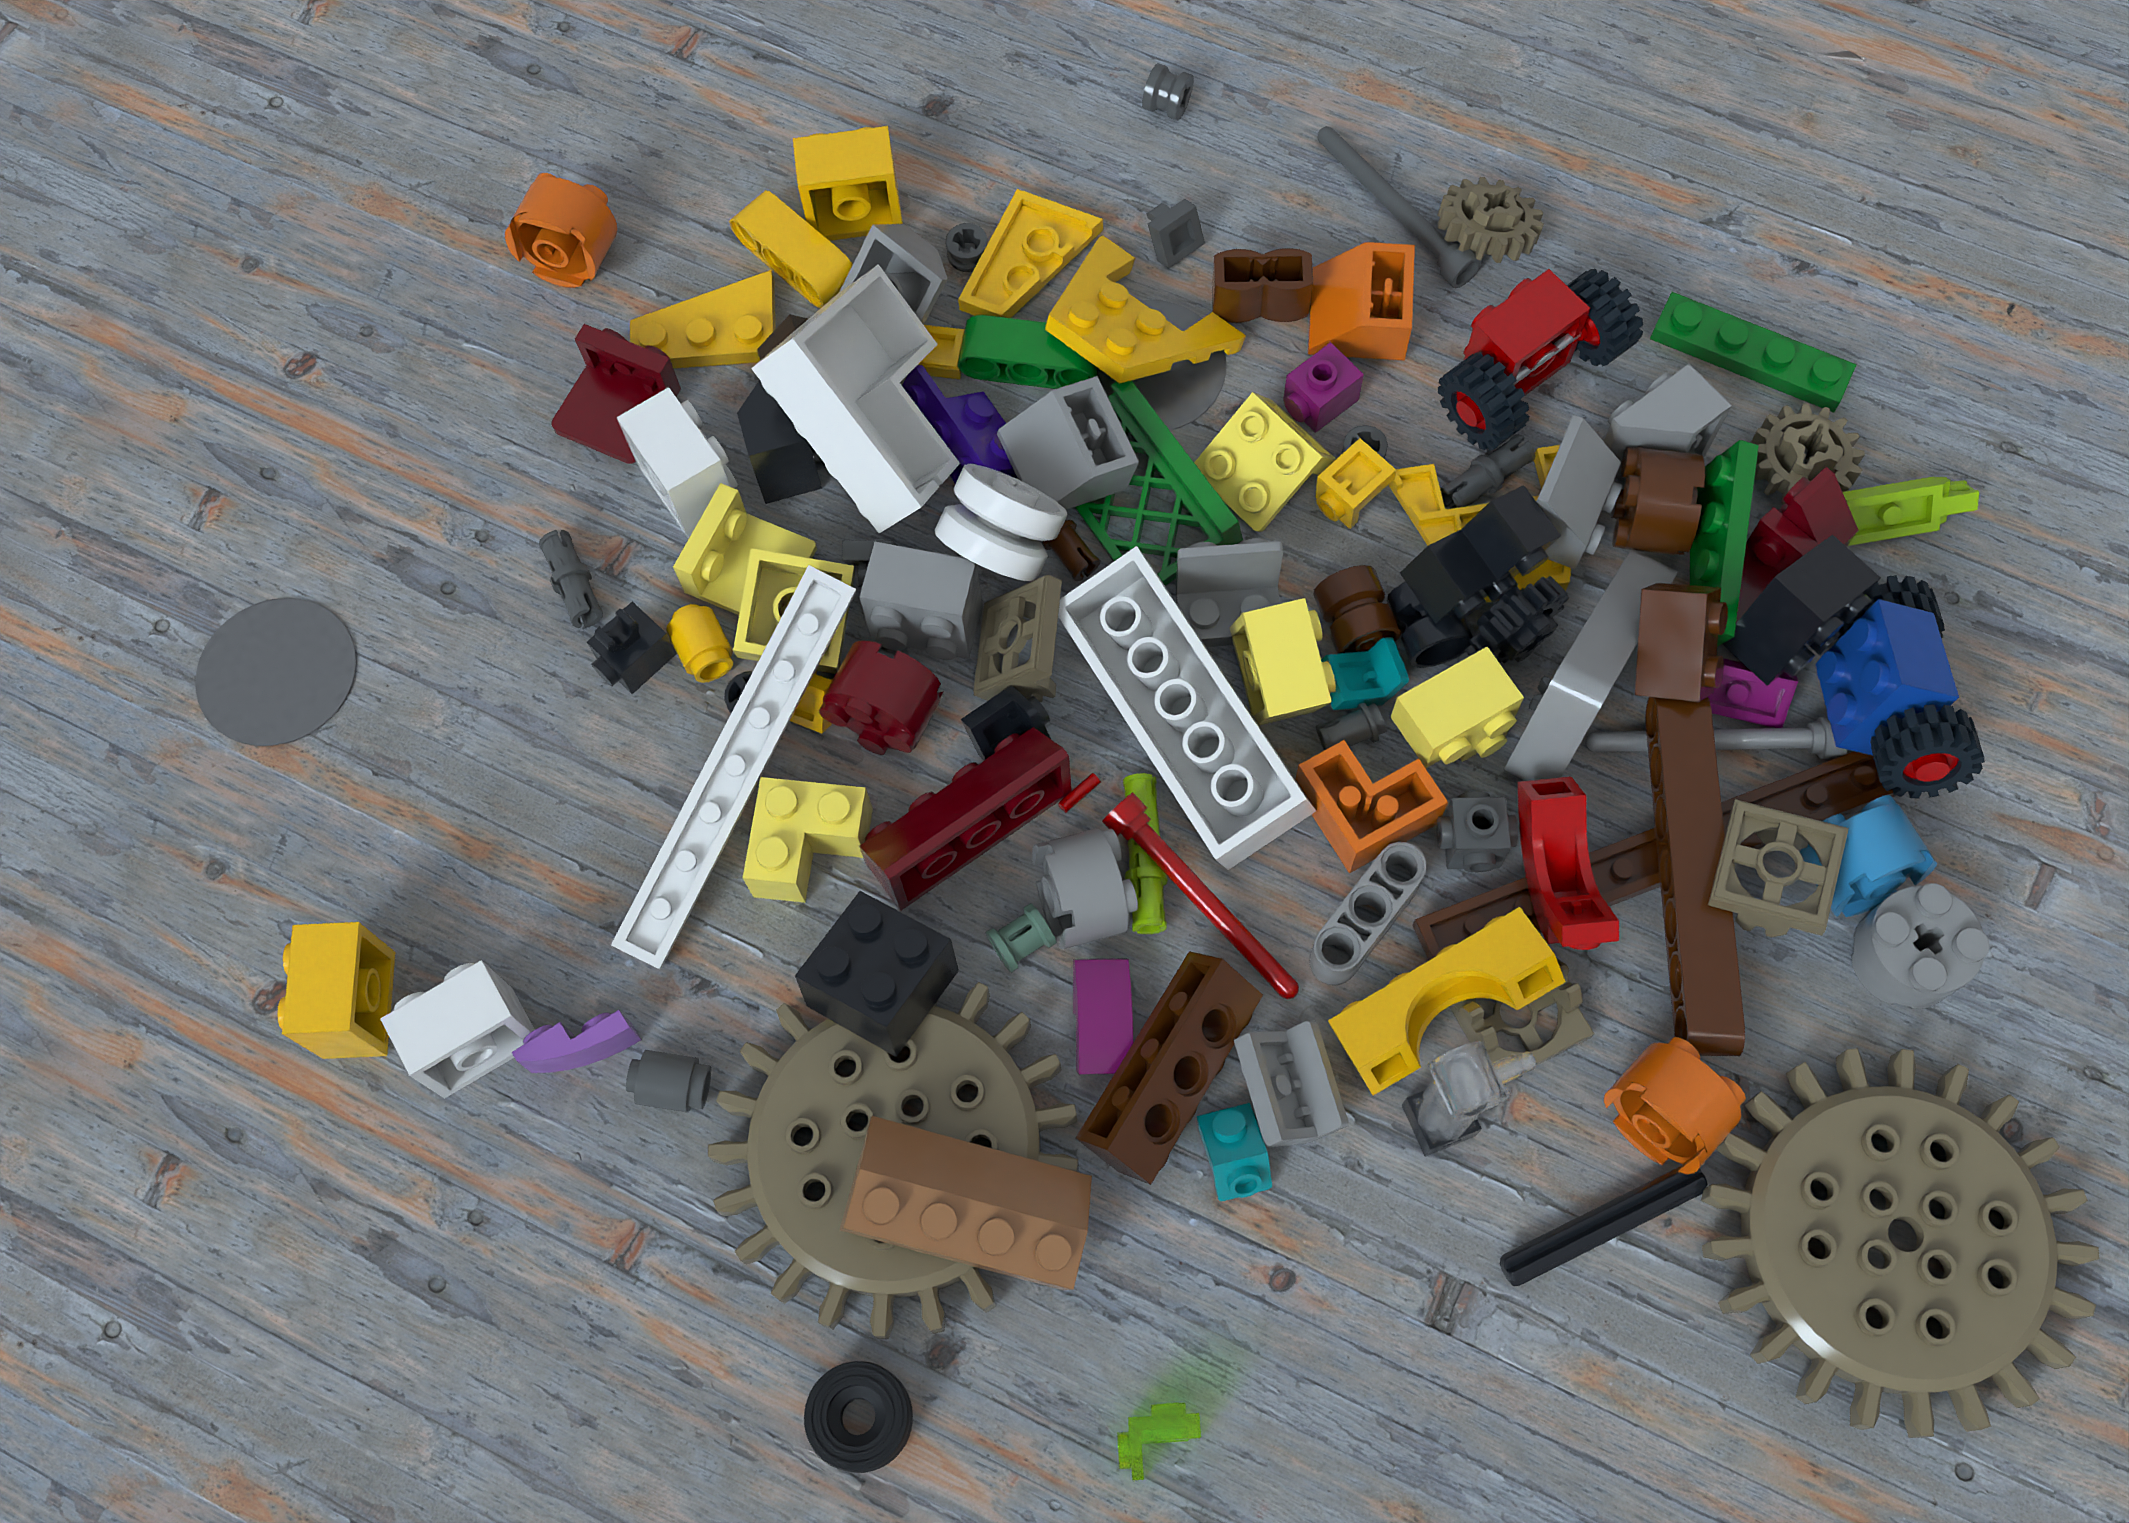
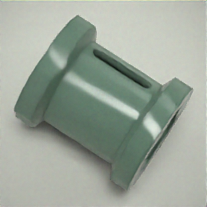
M1032 903L1023 908L1024 914L998 931L991 928L985 932L997 956L1011 973L1018 969V962L1044 945L1050 948L1057 943L1047 922Z

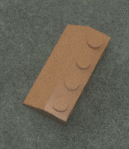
M871 1116L839 1230L1060 1290H1074L1088 1232L1092 1176Z

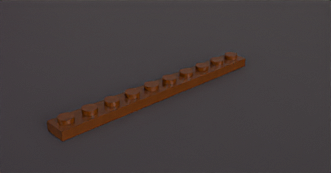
M1854 751L1721 802L1724 833H1726L1735 799L1824 821L1837 814L1845 816L1861 810L1879 797L1885 795L1895 797L1896 795H1893L1892 789L1886 791L1883 788L1882 782L1879 780L1873 755ZM1655 828L1589 853L1597 888L1609 907L1660 887ZM1753 833L1741 842L1740 845L1760 849L1766 844L1759 839L1756 833ZM1527 877L1417 918L1412 925L1428 960L1436 957L1443 948L1452 944H1458L1480 931L1492 919L1505 916L1518 907L1523 910L1537 931L1542 933L1531 902Z

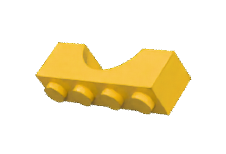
M1518 907L1505 916L1492 919L1483 929L1458 944H1452L1443 948L1436 957L1414 970L1396 976L1387 986L1363 1000L1350 1003L1341 1013L1329 1019L1328 1022L1369 1091L1374 1096L1421 1068L1419 1051L1423 1034L1430 1022L1447 1007L1467 999L1486 998L1503 1002L1518 1011L1566 981L1554 952L1523 910Z

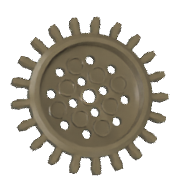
M978 982L967 993L964 1004L957 1014L937 1007L936 1002L905 1046L910 1048L911 1054L902 1063L892 1061L890 1053L830 1019L810 1029L805 1024L800 1013L784 1003L776 1011L781 1026L795 1038L796 1042L781 1059L774 1058L763 1047L748 1042L740 1050V1053L752 1069L768 1076L758 1098L746 1096L738 1091H719L716 1102L724 1110L734 1116L751 1118L748 1140L744 1142L724 1140L709 1144L708 1157L713 1162L726 1166L748 1163L751 1184L741 1189L727 1191L713 1200L715 1209L722 1216L738 1215L747 1209L758 1207L766 1223L763 1229L746 1238L734 1252L740 1261L748 1265L761 1260L775 1246L782 1245L793 1257L790 1266L776 1279L770 1294L783 1304H786L798 1294L803 1283L811 1274L830 1283L827 1295L819 1309L818 1323L832 1330L835 1329L843 1318L847 1299L852 1292L873 1297L870 1324L873 1336L877 1339H889L894 1326L893 1303L895 1298L917 1295L920 1296L922 1319L933 1334L944 1332L946 1313L940 1303L939 1290L961 1280L966 1284L972 1302L985 1313L996 1307L993 1290L981 1277L980 1268L889 1243H879L874 1239L839 1230L871 1116L970 1143L979 1138H985L991 1142L992 1149L1076 1172L1079 1170L1078 1159L1066 1154H1044L1041 1152L1040 1146L1041 1131L1066 1128L1078 1122L1075 1104L1059 1103L1047 1108L1038 1109L1035 1108L1030 1093L1033 1087L1052 1080L1062 1071L1061 1063L1056 1054L1040 1057L1025 1068L1019 1069L1008 1052L1024 1040L1031 1029L1030 1019L1023 1012L1009 1019L994 1036H991L984 1029L976 1025L978 1019L988 1007L990 997L988 986ZM843 1060H853L856 1063V1070L849 1077L837 1075V1066ZM966 1084L974 1085L978 1089L977 1097L971 1102H962L957 1097L959 1089ZM910 1099H919L924 1105L922 1112L915 1117H909L903 1113L904 1104ZM856 1113H864L868 1116V1124L861 1131H852L848 1126L850 1118ZM803 1127L811 1128L813 1130L811 1142L805 1146L796 1145L794 1143L796 1131ZM813 1182H821L825 1185L824 1196L814 1202L807 1200L805 1195L807 1187Z
M1858 1048L1845 1050L1836 1057V1067L1843 1092L1829 1097L1806 1062L1794 1067L1786 1073L1792 1090L1801 1101L1804 1111L1791 1118L1764 1092L1760 1091L1753 1096L1744 1106L1753 1118L1772 1134L1771 1139L1763 1149H1760L1745 1138L1730 1133L1716 1149L1728 1160L1741 1164L1751 1171L1745 1190L1728 1184H1711L1704 1188L1701 1197L1702 1202L1717 1209H1729L1741 1213V1237L1721 1236L1702 1245L1704 1258L1718 1261L1744 1258L1753 1283L1749 1287L1731 1290L1718 1302L1722 1313H1743L1757 1303H1762L1767 1313L1777 1325L1775 1330L1769 1335L1759 1339L1750 1356L1757 1364L1780 1358L1788 1347L1793 1344L1811 1359V1366L1800 1379L1795 1396L1804 1404L1815 1403L1827 1393L1834 1375L1854 1383L1855 1393L1850 1406V1426L1860 1430L1874 1428L1880 1414L1882 1392L1902 1395L1904 1423L1909 1438L1934 1437V1416L1930 1396L1932 1393L1944 1391L1948 1392L1957 1417L1966 1432L1991 1427L1987 1410L1975 1386V1383L1988 1377L1993 1379L2005 1398L2016 1408L2032 1406L2040 1398L2031 1383L2021 1374L2013 1361L2026 1349L2041 1363L2053 1369L2070 1367L2076 1356L2061 1342L2045 1333L2040 1327L2046 1318L2048 1310L2064 1318L2083 1319L2094 1316L2096 1304L2081 1295L2064 1291L2055 1286L2057 1263L2074 1267L2099 1259V1247L2080 1241H2057L2050 1215L2071 1212L2087 1202L2084 1190L2063 1188L2051 1194L2043 1195L2030 1171L2032 1167L2049 1161L2060 1148L2053 1137L2036 1140L2026 1144L2017 1153L1998 1132L2006 1122L2012 1119L2019 1101L2009 1094L1987 1105L1980 1118L1959 1106L1961 1095L1967 1087L1969 1069L1960 1064L1945 1071L1938 1080L1935 1095L1915 1090L1916 1064L1914 1050L1901 1049L1890 1056L1887 1067L1888 1086L1879 1087L1869 1086L1864 1062ZM1874 1133L1880 1134L1886 1139L1888 1144L1886 1153L1879 1152L1873 1147L1871 1137ZM1932 1143H1937L1944 1148L1946 1152L1944 1162L1937 1161L1931 1155L1930 1146ZM1812 1181H1819L1826 1187L1827 1198L1825 1201L1818 1200L1812 1195L1810 1190ZM1872 1190L1880 1192L1885 1197L1886 1207L1884 1210H1878L1871 1204L1869 1195ZM1931 1200L1940 1202L1944 1207L1945 1216L1943 1220L1936 1219L1930 1213L1929 1202ZM1991 1209L1998 1211L2004 1219L2002 1230L1995 1228L1990 1223L1988 1214ZM1893 1220L1905 1221L1914 1229L1916 1245L1911 1252L1899 1250L1890 1241L1888 1229ZM1811 1238L1819 1240L1824 1245L1825 1255L1823 1259H1817L1810 1254L1808 1242ZM1870 1248H1875L1882 1253L1884 1257L1882 1269H1877L1870 1264L1867 1257ZM1930 1258H1935L1942 1264L1944 1274L1941 1279L1935 1278L1930 1274L1927 1267ZM1990 1268H1995L2002 1274L2004 1282L2001 1289L1994 1287L1989 1282L1988 1271ZM1869 1307L1877 1309L1882 1316L1883 1321L1879 1329L1870 1326L1866 1320L1865 1314ZM1929 1317L1937 1319L1942 1326L1943 1332L1939 1339L1932 1337L1926 1329V1322Z

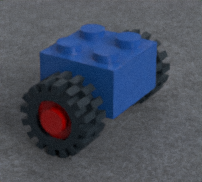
M1897 575L1887 576V583L1879 585L1877 582L1866 594L1873 600L1867 609L1850 624L1843 620L1844 625L1840 628L1843 632L1842 637L1815 663L1817 677L1820 681L1836 747L1873 755L1879 780L1886 791L1892 789L1893 795L1902 797L1908 791L1910 798L1919 799L1922 792H1928L1929 798L1939 796L1938 790L1946 788L1951 793L1958 790L1957 782L1967 785L1973 781L1972 773L1980 774L1983 769L1982 763H1985L1984 754L1972 717L1968 718L1967 712L1962 709L1955 712L1953 706H1951L1959 698L1942 642V631H1945L1933 589H1929L1928 583L1923 580L1916 584L1915 577L1905 576L1902 582H1898Z

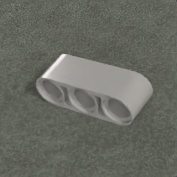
M1396 842L1389 844L1383 849L1318 932L1310 953L1309 965L1313 975L1319 981L1327 985H1340L1350 980L1414 898L1426 873L1427 863L1424 854L1416 846L1408 842ZM1393 864L1401 865L1410 872L1412 879L1405 882L1396 881L1388 875L1386 867ZM1359 905H1370L1379 912L1381 920L1374 923H1366L1356 916L1354 908ZM1330 945L1340 946L1348 953L1350 960L1342 965L1332 964L1325 959L1322 949Z

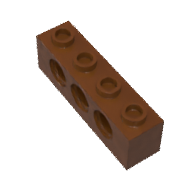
M1189 951L1075 1139L1117 1172L1151 1185L1158 1172L1165 1166L1171 1150L1187 1123L1194 1117L1197 1106L1213 1079L1223 1068L1225 1059L1235 1044L1234 1040L1239 1037L1242 1030L1249 1024L1252 1013L1263 997V994L1224 959Z

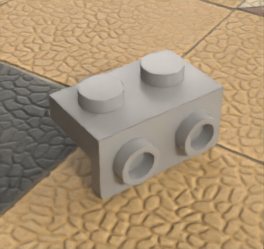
M1305 1021L1286 1031L1249 1032L1234 1040L1240 1060V1068L1247 1083L1256 1113V1121L1261 1130L1266 1148L1311 1143L1348 1126V1118L1316 1021Z

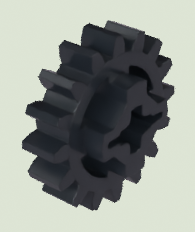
M1552 576L1548 578L1541 577L1534 585L1530 583L1525 589H1519L1517 586L1512 587L1478 619L1476 624L1480 627L1479 630L1481 632L1470 639L1469 643L1471 645L1465 650L1468 653L1467 655L1471 656L1488 647L1499 663L1503 662L1505 664L1509 660L1512 661L1514 659L1519 663L1524 660L1556 630L1558 624L1554 621L1553 617L1564 609L1563 604L1569 599L1568 593Z

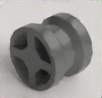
M1157 63L1151 70L1146 82L1142 108L1151 112L1157 109L1166 111L1169 118L1178 121L1183 116L1189 103L1194 76L1186 72L1178 75L1171 73L1167 66Z

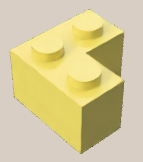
M1485 647L1398 696L1391 719L1425 768H1428L1440 760L1444 764H1450L1460 758L1463 762L1477 753L1481 758H1484L1499 750L1507 742L1506 735L1509 729L1517 722L1515 716L1524 697L1490 649Z
M760 777L743 872V880L752 896L755 898L805 903L813 853L863 858L859 845L865 842V837L870 831L873 812L866 787Z

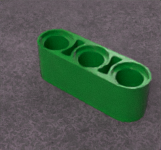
M976 315L966 321L958 361L959 370L964 375L973 379L1058 389L1096 377L1099 368L1045 330L1047 322L988 315Z

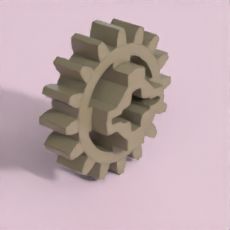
M1480 177L1478 184L1474 185L1470 180L1462 179L1460 187L1451 185L1447 195L1443 196L1437 214L1440 217L1437 226L1438 229L1447 230L1444 238L1447 242H1460L1459 250L1463 252L1471 249L1475 253L1477 260H1482L1484 255L1487 254L1491 255L1496 263H1501L1503 255H1507L1513 261H1517L1521 252L1529 255L1534 244H1537L1544 223L1540 222L1543 211L1533 209L1536 201L1534 198H1521L1520 193L1522 189L1506 186L1503 180L1499 179L1496 185H1490L1485 177Z
M1803 403L1797 414L1788 405L1783 406L1777 417L1772 414L1766 417L1750 442L1759 445L1756 463L1758 466L1756 467L1754 480L1766 479L1768 481V485L1763 492L1767 496L1776 491L1782 493V505L1785 504L1782 501L1785 495L1802 477L1807 478L1811 482L1825 467L1835 473L1842 492L1849 491L1862 472L1858 464L1865 456L1863 450L1853 448L1860 438L1859 434H1845L1843 428L1848 420L1844 417L1835 422L1829 420L1830 409L1824 407L1819 415L1812 414L1809 403ZM1805 449L1808 450L1807 455L1804 454ZM1804 458L1807 459L1806 464L1803 463Z

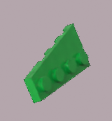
M1743 440L1737 441L1705 466L1704 488L1697 487L1696 504H1701L1702 507L1698 528L1690 549V585L1721 587L1720 602H1726L1728 618L1723 635H1718L1717 647L1735 635L1759 445Z

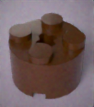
M1626 447L1621 467V476L1627 477L1624 489L1620 490L1611 511V518L1616 519L1612 540L1613 547L1628 550L1632 548L1636 551L1670 555H1685L1684 552L1688 553L1692 547L1700 519L1702 505L1696 503L1697 487L1704 488L1705 463L1703 455L1642 447Z

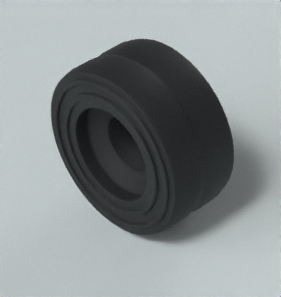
M865 1361L846 1362L827 1371L810 1391L804 1410L805 1432L815 1453L830 1466L853 1473L875 1471L894 1460L906 1445L913 1423L911 1400L903 1384L885 1368ZM857 1399L867 1400L875 1411L873 1426L869 1431L860 1435L849 1433L844 1427L842 1420L846 1406Z

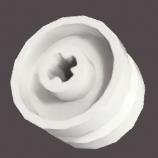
M975 464L964 465L954 487L955 494L962 504L950 505L944 508L935 528L936 536L953 551L984 568L1017 580H1036L1048 557L1040 541L1057 538L1068 515L1065 508L1038 489L1007 474L985 466Z

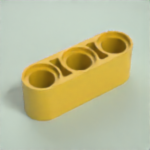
M765 190L729 220L730 227L738 240L814 306L822 308L840 292L853 265L852 262L837 246L770 191Z

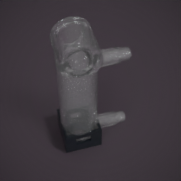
M1475 1041L1459 1046L1430 1061L1427 1066L1432 1074V1081L1426 1090L1407 1097L1402 1104V1108L1424 1156L1426 1157L1475 1137L1482 1129L1477 1118L1482 1112L1497 1107L1498 1104L1510 1098L1511 1093L1505 1083L1520 1078L1524 1073L1535 1069L1537 1063L1534 1055L1526 1051L1519 1055L1507 1056L1492 1063L1483 1042Z

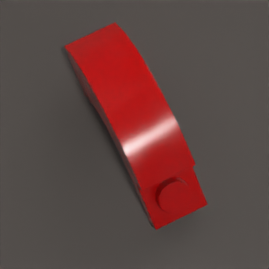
M1571 776L1518 782L1519 830L1525 875L1535 916L1547 944L1560 943L1562 947L1569 946L1573 949L1589 950L1597 948L1601 943L1619 941V919L1601 896L1591 868L1587 842L1586 794Z

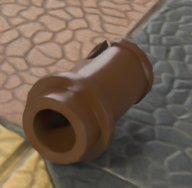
M1065 520L1057 538L1042 541V545L1046 550L1052 549L1072 574V578L1075 581H1081L1084 578L1082 572L1088 577L1098 568L1101 560L1093 554L1075 531L1077 524L1073 520Z

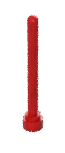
M1133 792L1128 795L1102 820L1103 824L1108 829H1113L1117 837L1121 834L1127 841L1133 839L1282 998H1294L1299 992V985L1296 980L1150 827L1148 823L1151 819L1145 813L1147 807Z

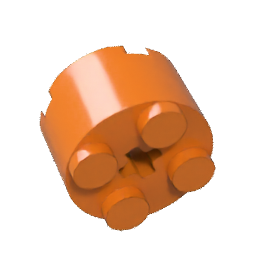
M540 173L530 185L505 231V241L509 251L519 262L524 256L535 266L532 273L549 283L562 287L576 288L582 286L587 279L591 281L595 277L617 234V223L607 206V195L594 185L586 184L581 186L572 181L557 178L549 173Z
M1673 1037L1668 1043H1652L1647 1046L1605 1093L1604 1104L1606 1108L1612 1103L1614 1104L1619 1115L1613 1120V1123L1620 1133L1641 1153L1662 1166L1668 1159L1681 1163L1683 1165L1678 1170L1679 1172L1693 1174L1699 1170L1740 1122V1106L1746 1097L1737 1083L1727 1077L1719 1076L1702 1062L1699 1052L1692 1044L1682 1038Z

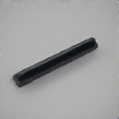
M1679 1166L1503 1254L1500 1258L1502 1272L1512 1286H1520L1703 1194L1704 1188L1708 1185L1705 1175L1700 1168L1693 1174H1683L1678 1171L1681 1168Z

